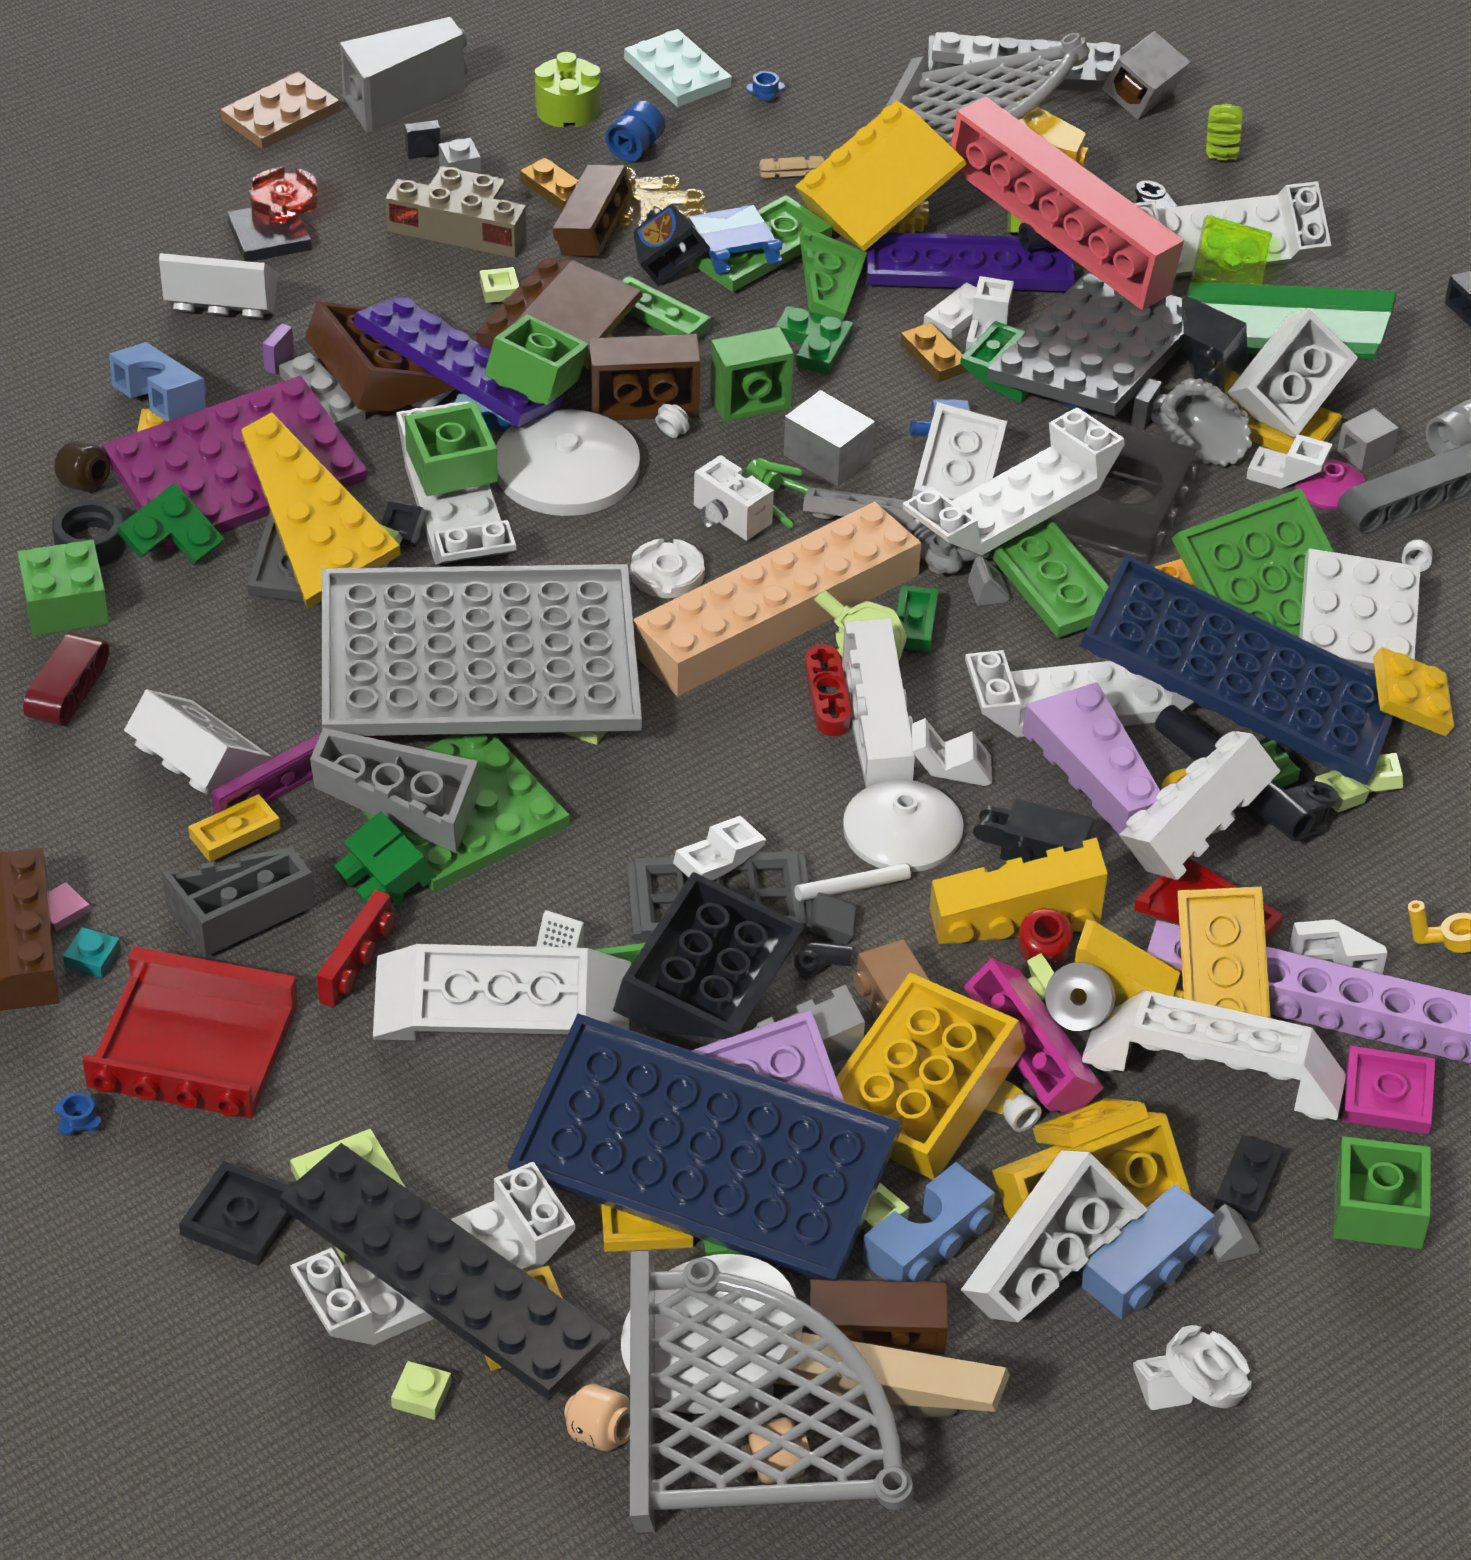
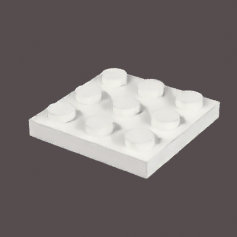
M1309 548L1305 555L1299 638L1364 669L1375 670L1373 656L1381 647L1396 653H1403L1415 660L1421 566Z

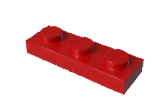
M378 890L374 891L318 972L319 1003L334 1008L343 994H349L355 984L356 975L363 965L367 966L371 962L376 946L381 938L387 937L390 934L394 925L395 915L391 913V897L389 894Z

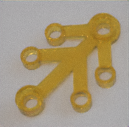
M625 166L633 191L631 196L640 201L641 220L638 221L637 227L647 221V214L655 208L664 209L670 203H684V207L688 209L686 212L679 208L677 209L688 220L689 216L707 213L701 210L704 206V193L698 189L679 191L680 180L677 176L637 177L632 168ZM659 188V191H648L647 189ZM629 201L616 223L618 225H629L633 222V207L629 205Z

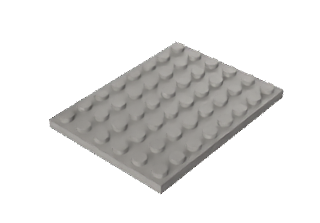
M628 564L322 568V730L327 728L360 736L641 731L642 714Z

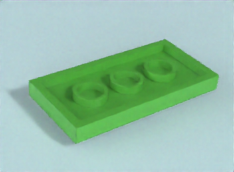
M785 195L757 210L775 239L781 240L783 244L782 250H779L782 262L769 264L763 248L731 253L730 259L727 260L730 272L716 274L707 252L691 262V264L731 292H734L802 254L800 235L803 227L832 237L833 226Z
M1050 517L989 551V556L1057 638L1089 627L1108 585Z

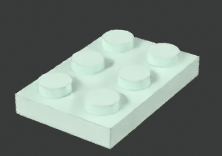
M679 29L668 31L663 35L624 48V59L677 107L731 87L732 76Z

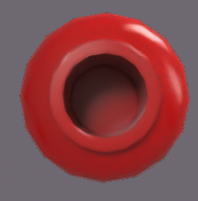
M1040 908L1033 910L1025 916L1020 925L1018 948L1021 956L1027 962V960L1042 953L1051 968L1059 966L1067 959L1071 952L1073 929L1070 921L1063 913L1055 909Z

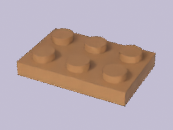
M296 72L222 108L221 120L263 150L339 112L340 104L339 100L300 72Z

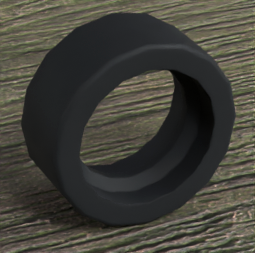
M80 500L68 504L57 512L52 521L54 545L94 540L99 566L110 563L121 555L126 546L125 540L116 531L117 527L124 522L123 515L117 507L101 500ZM88 527L108 530L103 536L94 539L82 540L70 536L75 531Z

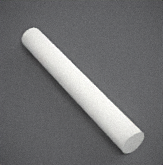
M905 863L796 885L794 891L796 899L800 902L814 899L818 892L829 896L908 880L911 877V871L908 864Z

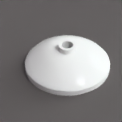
M889 780L865 788L849 802L843 819L845 839L853 852L861 859L878 868L906 863L910 867L911 872L932 869L951 858L961 844L964 827L960 810L952 799L930 785L913 780Z

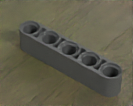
M1471 443L1356 485L1343 493L1338 501L1337 508L1362 534H1368L1471 495Z

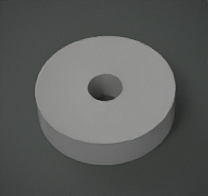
M1076 962L1061 967L1051 976L1045 991V1002L1050 1015L1059 1025L1074 1031H1084L1099 1026L1110 1016L1115 1004V989L1110 977L1100 967L1087 962ZM1078 988L1084 990L1087 995L1084 1004H1078L1074 999V992Z

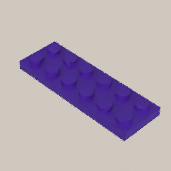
M887 232L867 249V285L960 288L967 282L977 287L979 276L1014 281L1013 289L1020 291L1046 290L1058 292L1068 291L1075 281L1073 259L1059 248L1024 250L1020 245L1019 237Z
M398 296L356 312L353 325L517 427L561 408L563 395H560L548 405L539 404L528 399L527 395L512 388H504L498 385L496 380L485 376L484 373L491 348L484 347L469 338L468 334L447 325L439 316L426 312L407 297Z

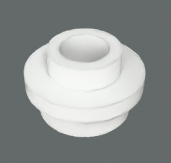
M663 404L658 409L655 421L658 427L668 436L676 438L679 434H685L690 428L687 421L688 415L680 406Z

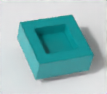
M82 927L63 955L64 967L103 978L121 950L120 938Z

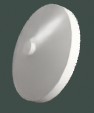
M573 409L555 410L519 427L512 425L505 431L496 445L498 484L500 488L516 503L544 514L575 516L606 509L628 495L639 477L640 453L633 436L616 421L593 412Z
M737 1254L701 1257L714 1261L722 1273L762 1282L796 1298L787 1279L776 1268L764 1261ZM690 1261L683 1263L669 1271L684 1270L685 1266ZM681 1289L655 1290V1304L661 1303ZM718 1291L714 1296L720 1299L727 1295L728 1292ZM689 1296L673 1306L672 1309L691 1318L709 1305ZM742 1296L730 1305L747 1314H751L765 1304ZM779 1309L760 1319V1321L778 1330L795 1320V1318ZM630 1311L624 1322L621 1334V1353L629 1375ZM719 1311L701 1324L721 1333L737 1323L738 1320ZM655 1314V1338H660L680 1324L662 1314ZM748 1327L731 1338V1340L751 1349L769 1336L752 1327ZM802 1328L790 1336L800 1341ZM690 1330L672 1343L688 1352H692L709 1341V1339ZM779 1342L760 1355L780 1365L794 1356L796 1351ZM719 1346L703 1356L702 1359L721 1368L739 1355ZM655 1348V1373H660L680 1360V1358L661 1348ZM750 1361L731 1374L751 1384L770 1371ZM689 1365L672 1376V1378L692 1387L710 1374L693 1365ZM720 1380L702 1392V1394L722 1403L740 1390ZM773 1381L772 1383H770L769 1385H767L766 1387H764V1388L761 1389V1390H762V1391L766 1390V1389H767L769 1386H771L775 1381ZM655 1383V1404L663 1406L680 1395V1393L661 1383ZM750 1396L749 1398H747L746 1400H744V1401L741 1402L740 1404H742V1403H744V1402H746V1401L752 1399L753 1397ZM690 1400L674 1411L699 1414L707 1413L710 1409Z

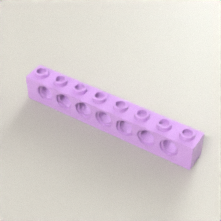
M1156 920L1147 953L1180 972L1178 990L1183 991L1179 925ZM1266 946L1270 1015L1471 1063L1470 995Z

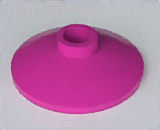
M1327 459L1321 472L1295 482L1294 487L1295 490L1299 488L1303 490L1309 504L1322 509L1338 510L1337 504L1343 493L1356 485L1366 482V479L1354 466L1339 460Z

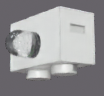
M722 455L695 471L694 506L700 509L699 520L704 526L713 527L721 523L747 541L772 524L773 489L753 476L747 479L742 476V469Z

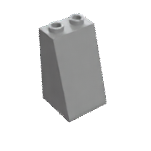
M451 17L340 42L343 98L366 133L373 132L465 89L464 75L468 73V68L463 56V48L467 46L464 30L458 28Z

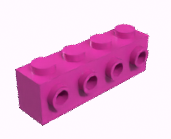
M991 958L963 986L972 1000L1019 1020L1026 1049L1016 1062V1067L1031 1083L1037 1092L1039 1101L1048 1110L1054 1113L1057 1110L1063 1113L1074 1111L1086 1106L1104 1088L1087 1063L1082 1062V1056L1059 1024L1052 1018L1045 1004L1019 969Z

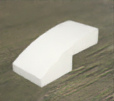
M741 816L710 826L706 840L676 850L673 864L688 877L692 872H695L713 881L754 855L765 845L766 838Z

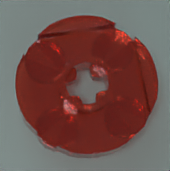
M284 167L271 168L257 174L253 178L252 187L250 188V203L256 211L269 216L270 221L285 223L290 217L299 216L318 207L317 181L310 173L302 169L295 168V174L285 173Z

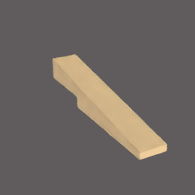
M802 1333L800 1342L809 1346L821 1337L819 1335ZM851 1341L869 1363L885 1392L889 1404L996 1412L1010 1376L1006 1367ZM829 1345L820 1351L837 1361L842 1360ZM808 1358L790 1371L810 1381L829 1368ZM838 1374L820 1387L841 1397L859 1384ZM781 1377L773 1383L796 1386ZM865 1394L853 1401L868 1403Z

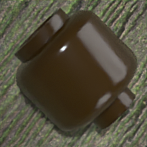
M70 441L64 444L58 451L54 469L57 479L64 486L84 492H93L99 489L107 480L110 473V464L107 454L99 446L81 441Z

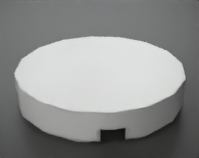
M655 539L641 545L633 553L630 565L631 579L640 591L650 596L666 599L677 598L698 588L702 584L705 575L703 555L695 546L685 541L673 539V543H664V539Z
M1196 1325L1182 1327L1166 1346V1360L1174 1377L1192 1396L1210 1406L1224 1409L1236 1406L1251 1389L1252 1380L1248 1381L1246 1376L1250 1372L1246 1359L1237 1347L1223 1335L1214 1331L1208 1335L1200 1332L1202 1327Z

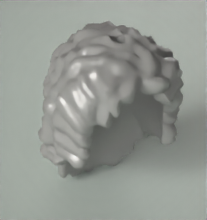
M1189 377L1182 381L1181 384H1177L1161 403V413L1159 416L1164 432L1170 435L1171 440L1176 442L1186 455L1197 457L1203 464L1212 462L1214 465L1220 464L1223 467H1226L1228 463L1236 464L1239 459L1245 457L1247 449L1252 446V441L1249 438L1251 429L1247 427L1249 418L1241 415L1238 405L1229 400L1227 394L1223 393L1217 386L1204 382L1203 379Z

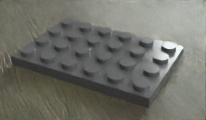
M1085 273L1025 331L1026 334L1014 345H1011L988 367L987 381L1115 416L1141 390L1147 379H1151L1184 345L1183 298L1169 295L1148 308L1141 310L1094 274Z

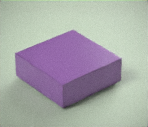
M285 324L279 325L262 343L265 371L276 375L279 372V365L288 362L294 356L292 327Z

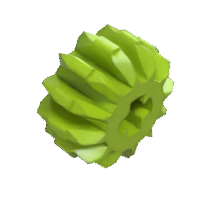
M1222 104L1213 105L1210 109L1206 153L1209 158L1227 161V159L1236 160L1239 156L1243 111L1240 106Z

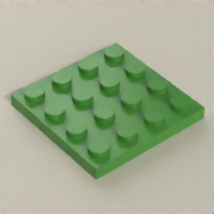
M1301 488L1180 531L1172 537L1196 588L1299 637L1305 555L1309 548L1334 552Z
M494 733L453 734L424 749L478 761L481 791L457 853L398 826L396 827L425 857L436 878L431 879L427 886L433 892H436L569 827L570 815ZM361 810L369 820L374 817V815Z

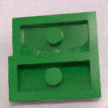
M994 321L961 356L960 363L984 384L1013 400L1022 403L1030 394L1027 391L987 381L988 367L1011 345H1014L1026 334L1025 331Z

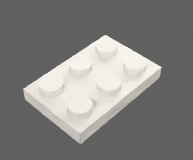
M937 403L912 497L933 487L952 501L993 479L1007 421Z

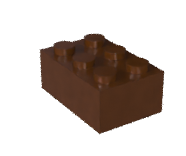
M697 334L589 338V398L591 412L603 415L614 421L655 419L658 415V409L663 404H675L687 413L688 418L699 417L701 361Z

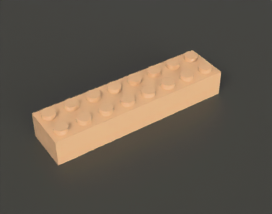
M873 502L633 619L636 657L678 697L834 619L833 616L814 601L822 589H825L843 606L846 607L848 605L852 608L919 576L921 542L876 502Z

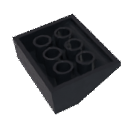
M692 872L622 978L613 1011L650 1030L717 1039H727L739 1035L799 939L805 926L704 876Z

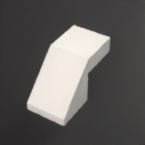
M979 276L974 296L972 321L966 341V351L994 321L1007 325L1014 281Z
M1297 434L1288 454L1259 446L1248 467L1246 479L1282 489L1321 472L1331 452L1332 444Z
M926 718L912 723V752L931 776L982 786L992 784L991 755L973 731L944 742Z
M1335 919L1294 923L1289 952L1321 960L1333 959V962L1383 974L1387 950L1382 944Z

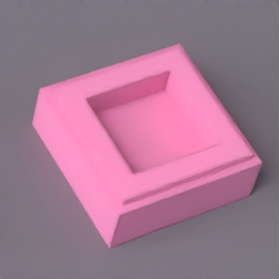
M67 882L49 891L52 928L55 931L90 912L89 904Z

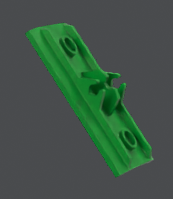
M1190 282L1187 296L1247 323V354H1252L1254 357L1257 356L1289 314L1310 309L1358 357L1357 359L1375 360L1380 352L1396 301V291ZM1183 345L1180 350H1185V346Z

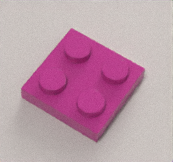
M1350 1046L1347 1058L1342 1121L1429 1135L1432 1124L1435 1058Z

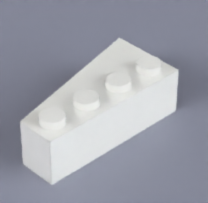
M891 618L845 622L842 667L852 710L851 724L865 786L867 788L889 780H913L914 768L920 767V761L912 752L913 720L907 713L906 691L902 685Z
M1232 731L1221 737L1215 744L1216 750L1208 757L1194 761L1186 769L1187 775L1177 784L1173 783L1163 788L1157 794V801L1147 810L1138 811L1128 819L1126 823L1128 827L1119 836L1146 872L1178 880L1187 871L1183 866L1187 858L1192 855L1200 857L1209 847L1205 839L1210 834L1225 830L1235 820L1233 810L1237 806L1241 808L1249 805L1280 772L1279 768L1253 734Z
M1061 1150L961 1291L990 1319L1018 1323L1060 1287L1059 1282L1070 1272L1078 1271L1089 1261L1088 1257L1101 1245L1109 1244L1121 1234L1120 1229L1131 1219L1137 1220L1148 1209L1090 1152Z

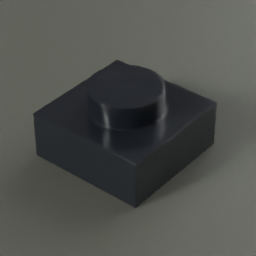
M438 120L405 124V144L408 159L439 155L441 140Z
M389 501L381 525L399 532L402 536L400 544L416 547L427 513L420 506Z

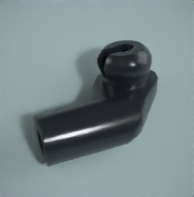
M812 942L796 955L794 966L800 974L806 976L816 974L829 964L850 966L853 946Z

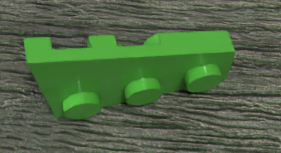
M803 227L800 235L809 312L833 316L843 320L867 252Z

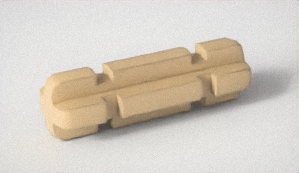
M809 156V160H805V157L778 158L776 162H774V158L761 159L759 173L763 179L775 178V175H779V178L805 177L806 173L822 164L824 159L822 156Z

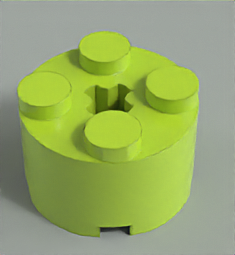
M561 52L557 55L556 59L549 60L535 69V106L538 117L551 126L564 128V123L575 122V127H581L593 122L600 112V68L586 60L576 58V55L571 52Z

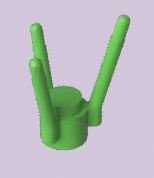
M759 457L752 460L745 469L744 478L747 479L753 476L773 489L774 492L778 490L780 484L805 494L809 488L807 485L786 478L778 473L801 476L803 470L800 468L769 462ZM773 504V515L789 529H792L794 523Z

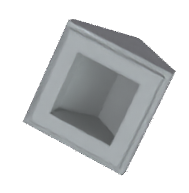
M978 556L975 558L968 583L976 605L1007 602L1010 599V595L1002 574L983 557Z
M1226 1204L1220 1207L1214 1213V1241L1210 1247L1217 1262L1220 1263L1259 1253L1260 1248L1243 1216Z

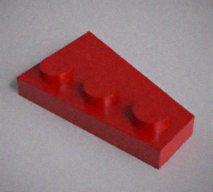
M1187 858L1183 863L1187 871L1178 880L1160 876L1135 899L1134 911L1179 924L1178 891L1238 887ZM1263 903L1265 940L1267 941L1282 926L1284 915Z

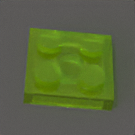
M1207 215L1202 224L1191 282L1262 285L1273 232Z

